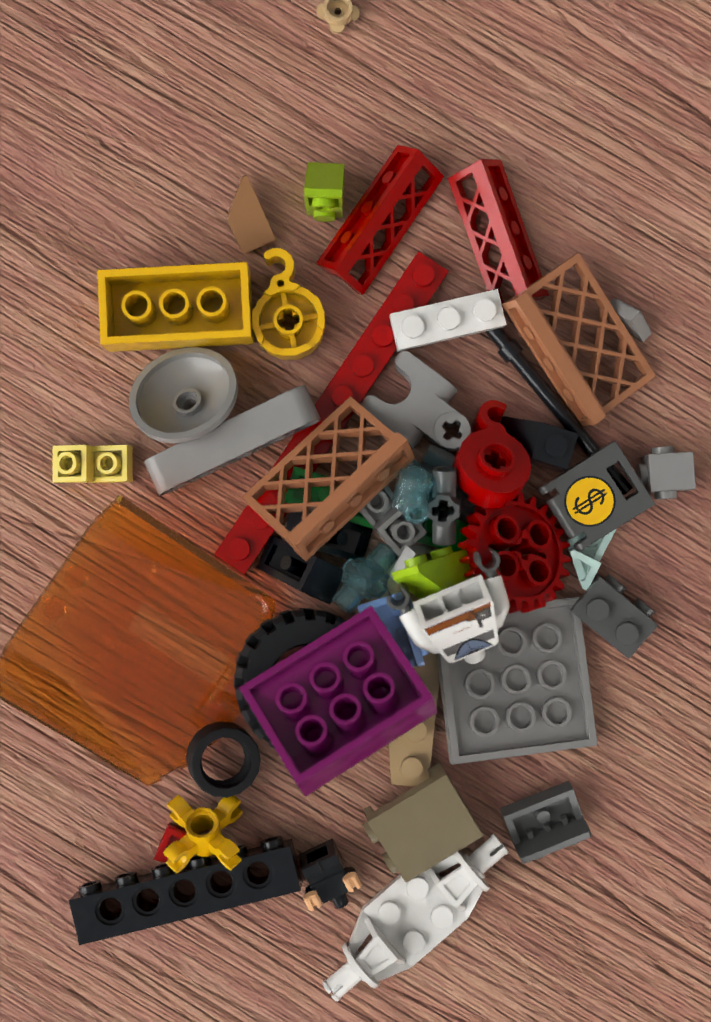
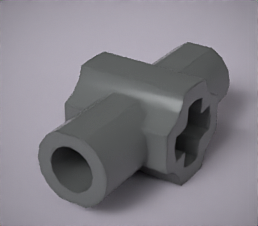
M453 466L433 467V493L430 494L427 501L426 517L432 519V543L436 545H453L456 543V519L459 518L462 509V494L457 492V468ZM440 500L448 501L449 511L441 510Z

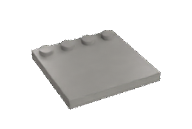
M579 597L546 602V607L523 614L520 611L511 614L507 613L503 626L497 630L499 642L485 650V658L479 663L469 664L464 659L449 663L440 653L437 654L450 764L598 746L582 620L570 610Z

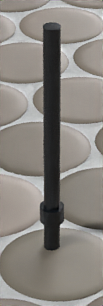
M501 328L485 331L500 349L497 353L506 364L510 362L563 427L568 431L578 433L576 442L589 456L599 450L598 444L521 353L524 349L515 339L510 340ZM614 464L607 468L623 496L633 488Z

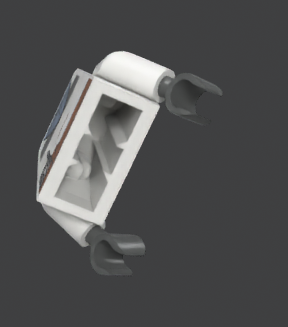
M491 547L489 549L492 554V560L486 565L481 564V557L477 551L473 555L475 564L485 572V580H483L482 575H478L413 602V610L409 605L410 591L406 584L399 583L400 590L405 595L401 600L393 599L390 591L387 589V604L392 609L400 611L402 616L399 619L415 646L433 654L440 653L449 663L464 659L469 664H476L485 658L486 649L495 646L499 642L497 630L503 626L510 604L502 575L498 576L496 572L500 565V557Z

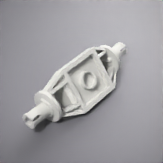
M493 833L487 841L470 855L467 853L464 855L459 850L407 883L399 874L369 900L361 909L349 942L342 946L347 962L322 982L328 994L333 992L331 995L332 999L338 1002L343 995L361 980L375 989L380 985L381 980L412 968L466 921L482 892H487L490 889L484 879L486 877L484 873L505 854L509 853L498 837ZM457 863L461 864L460 867L443 878L438 874ZM371 933L373 938L365 946V948L361 952H359V947L367 938V936Z

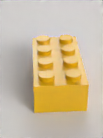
M247 262L97 270L100 343L108 352L254 344L251 271Z

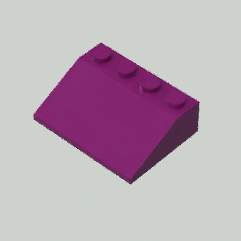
M372 606L239 687L305 797L437 713L433 696Z

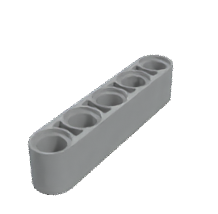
M306 385L298 386L222 422L210 433L192 441L176 444L148 458L144 463L159 496H162L319 422L321 418Z

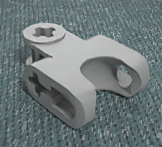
M400 351L395 357V367L410 384L411 391L408 397L397 404H388L381 401L375 395H369L362 400L360 405L392 432H399L405 437L412 450L422 437H425L438 448L447 449L452 453L457 452L461 443L471 434L469 421L464 415L448 404L458 392L457 389L408 351ZM454 425L458 426V436L461 438L452 437L449 441L444 438L446 431L443 427L452 428Z

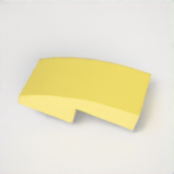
M131 445L53 446V483L133 482V446Z

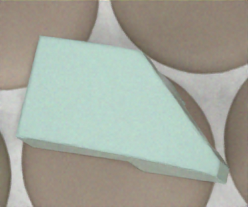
M616 529L579 552L574 544L585 537L584 532L572 539L568 538L567 542L570 543V546L567 549L572 558V563L582 589L587 590L602 564L600 560Z

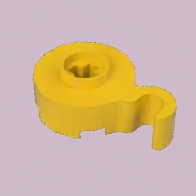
M272 248L264 253L266 265L272 266L273 264L281 263L285 266V270L271 278L269 288L257 301L255 308H253L252 329L259 345L269 355L281 360H299L310 355L321 344L326 331L325 311L316 295L308 289L300 287L299 284L292 282L295 277V265L292 256L286 250ZM292 314L293 319L299 318V323L294 325V329L286 330L285 327L281 328L279 326V323L285 320L284 315Z

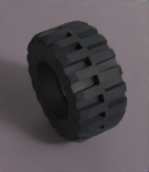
M311 608L286 610L259 624L260 627L254 633H250L245 640V645L242 651H239L236 660L237 665L234 673L235 696L240 711L252 731L260 739L267 741L272 748H274L273 744L239 687L273 667L279 658L290 649L308 645L344 623L346 620L323 610Z

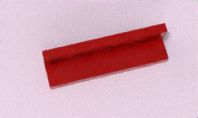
M397 145L316 264L325 272L340 277L356 293L363 295L444 176L419 149ZM422 168L430 177L421 189L415 190L414 177ZM405 199L406 212L401 219L394 220V206L398 200ZM385 229L384 244L381 248L374 249V235L378 230ZM365 259V271L357 281L349 272L357 260Z
M480 159L449 177L448 181L487 291L498 289L501 303L503 304L504 301L500 292L503 278L511 281L515 295H518L542 278V274L502 161L497 159ZM471 176H474L477 184L474 199L466 196L462 181ZM479 210L486 212L489 218L486 233L479 231L476 224ZM491 244L499 247L502 255L498 267L491 265L488 258ZM539 289L532 294L535 301L549 296L548 291L545 289Z

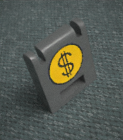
M611 441L538 488L541 495L548 494L554 488L557 490L558 494L546 500V503L569 539L584 532L585 537L574 544L578 552L655 505V502L616 441ZM618 462L636 491L625 498L607 471V468Z

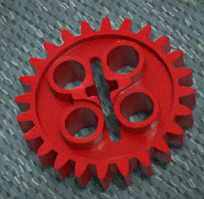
M522 492L517 498L507 502L501 508H484L476 505L474 507L475 512L466 516V520L470 525L460 529V532L468 538V540L458 543L459 548L467 551V556L459 559L460 563L469 564L470 569L465 572L464 577L482 575L483 580L486 579L485 572L475 564L473 555L477 551L481 557V564L486 565L492 560V554L488 549L491 547L495 551H500L496 553L500 557L499 567L501 573L498 569H496L498 576L502 575L510 604L508 613L520 611L523 614L546 607V602L557 598L555 592L565 588L560 579L568 577L570 573L562 566L572 561V558L563 554V549L568 548L570 543L560 540V536L565 531L563 528L555 529L556 517L548 518L546 516L548 506L545 504L536 508V497L533 496L524 500Z

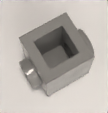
M674 446L651 448V454L641 457V463L636 466L637 476L648 493H654L655 500L676 499L677 492L696 489L693 452L674 453Z

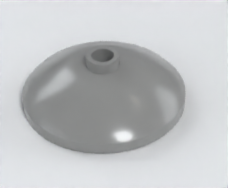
M202 347L176 349L159 356L141 371L130 391L129 410L138 428L154 440L165 443L192 441L210 433L228 417L238 396V380L231 364L221 354Z

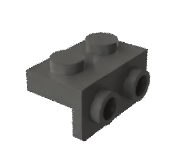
M597 573L593 579L594 582L570 610L629 659L657 628L658 624L651 618L655 611L639 598L634 603L622 594L626 587L610 574L604 579Z
M569 781L500 808L514 847L523 864L540 859L565 847L575 845L592 836L583 818L574 789Z

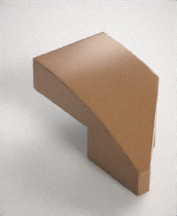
M242 176L228 211L227 221L244 255L275 241L276 238L248 176Z

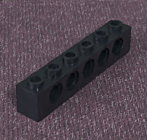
M275 836L262 840L260 842L261 846L247 849L246 845H238L240 851L237 855L242 861L231 871L217 857L194 856L179 873H175L164 863L151 869L152 873L138 876L137 872L133 871L115 877V882L101 885V881L96 880L82 884L78 887L79 891L69 900L78 943L83 945L301 891L302 878L293 840L283 841L282 836ZM257 861L263 862L269 868V874L264 877H256L250 872L249 865ZM217 871H226L231 875L233 882L228 886H220L215 882L213 874ZM180 880L191 881L196 888V892L192 895L181 893L177 882ZM141 890H154L158 894L159 902L155 904L145 902L142 898ZM105 899H117L122 905V911L114 913L108 910Z

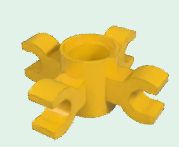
M180 795L174 797L167 804V807L173 811L169 815L175 823L185 828L186 835L165 849L163 853L169 859L166 864L175 873H179L187 866L194 855L200 857L215 855L228 870L231 871L242 861L237 855L240 849L230 839L225 838L221 830L228 824L234 823L243 814V811L238 807L241 801L235 795L223 797L214 810L209 808L193 810ZM203 830H210L207 834L198 835Z

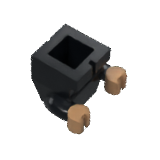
M333 838L299 854L301 871L309 883L303 896L309 911H314V906L320 908L322 902L324 904L332 900L335 908H343L349 902L345 893L354 892V887L357 890L361 888L362 883L355 868L351 866L344 867L342 856Z

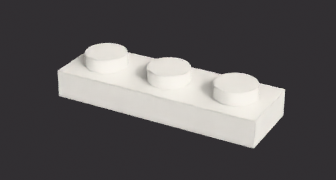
M498 289L399 311L389 315L397 352L503 328L507 325Z

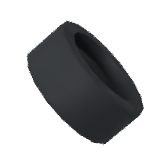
M221 721L206 725L199 730L189 743L186 755L188 770L201 790L215 797H231L242 793L255 780L259 773L261 761L258 745L248 732L234 723ZM232 738L239 742L243 748L245 755L244 764L240 771L232 778L223 781L215 780L209 777L203 770L201 763L203 752L216 739Z

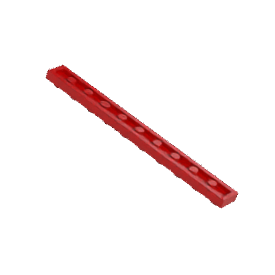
M417 252L316 402L315 407L321 420L295 433L274 466L350 396L359 404L362 402L397 351L389 315L428 305L448 275L449 271L421 252ZM353 411L341 421V429L346 427L354 415ZM333 439L321 440L314 446V455L327 454L333 446ZM321 463L313 464V472L317 470ZM306 464L294 465L295 467L306 470ZM293 467L287 471V480H290ZM267 490L256 501L262 506L277 505L278 490ZM247 504L214 555L246 575L275 530Z

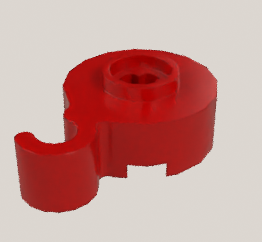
M489 400L481 405L472 422V433L461 443L452 462V466L457 468V484L469 495L468 501L484 508H501L507 502L517 498L529 480L532 469L529 454L523 445L508 434L504 425L499 423L507 406L497 400Z

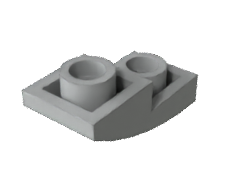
M388 485L359 511L397 556L401 555L406 546L415 544L427 533L407 506L400 502Z

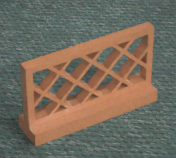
M579 252L502 304L569 411L582 426L598 424L607 417L606 413L656 377ZM574 266L581 277L579 290L563 287L565 271ZM556 278L555 285H553V284H548L549 282H551L553 279ZM539 289L554 291L551 311L540 309L532 294ZM561 293L578 297L575 316L558 313ZM585 299L596 301L600 307L598 321L582 318ZM557 319L573 322L570 342L560 340L555 333ZM581 324L597 328L594 347L578 344ZM605 330L614 331L619 338L618 352L602 349ZM577 350L593 353L590 373L580 371L576 366ZM601 355L616 358L613 378L598 375ZM624 360L634 362L642 374L633 382L621 380ZM597 381L612 384L610 399L602 405L595 396ZM620 385L625 386V388L620 391Z
M350 396L247 491L242 498L306 562L415 459V456L405 437L399 432H392ZM352 411L360 417V428L341 429V421ZM382 435L387 440L378 450L365 451L367 436ZM359 437L358 451L339 453L340 439ZM333 439L332 453L314 455V446L321 440ZM358 460L357 470L350 476H338L339 462ZM332 462L331 477L312 478L313 464ZM306 464L305 479L287 480V471L294 465ZM330 486V495L324 501L311 502L312 487ZM304 488L303 503L285 504L286 489ZM267 490H278L277 505L262 506L256 500ZM302 512V521L289 532L283 526L284 513Z

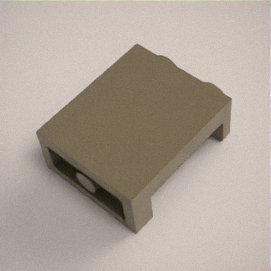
M440 762L427 769L430 775L429 779L376 811L371 806L364 809L367 822L363 824L367 835L373 844L380 841L386 851L382 854V857L392 874L399 871L405 883L483 836L476 820Z

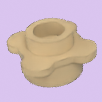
M325 0L316 9L317 16L320 19H325L330 25V31L334 34L342 33L344 26L350 21H356L360 15L358 6L352 5L351 0ZM335 10H341V14H335Z

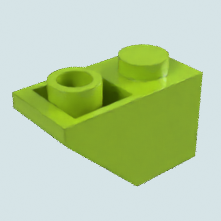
M307 163L304 186L307 216H313L314 220L320 222H331L335 220V217L343 218L345 164Z
M451 546L430 552L431 560L427 559L426 554L404 560L406 568L391 573L394 581L398 584L400 582L406 584L409 591L419 599L473 578L464 577L465 572L470 569V566L459 561L460 558L467 556V551L453 552Z

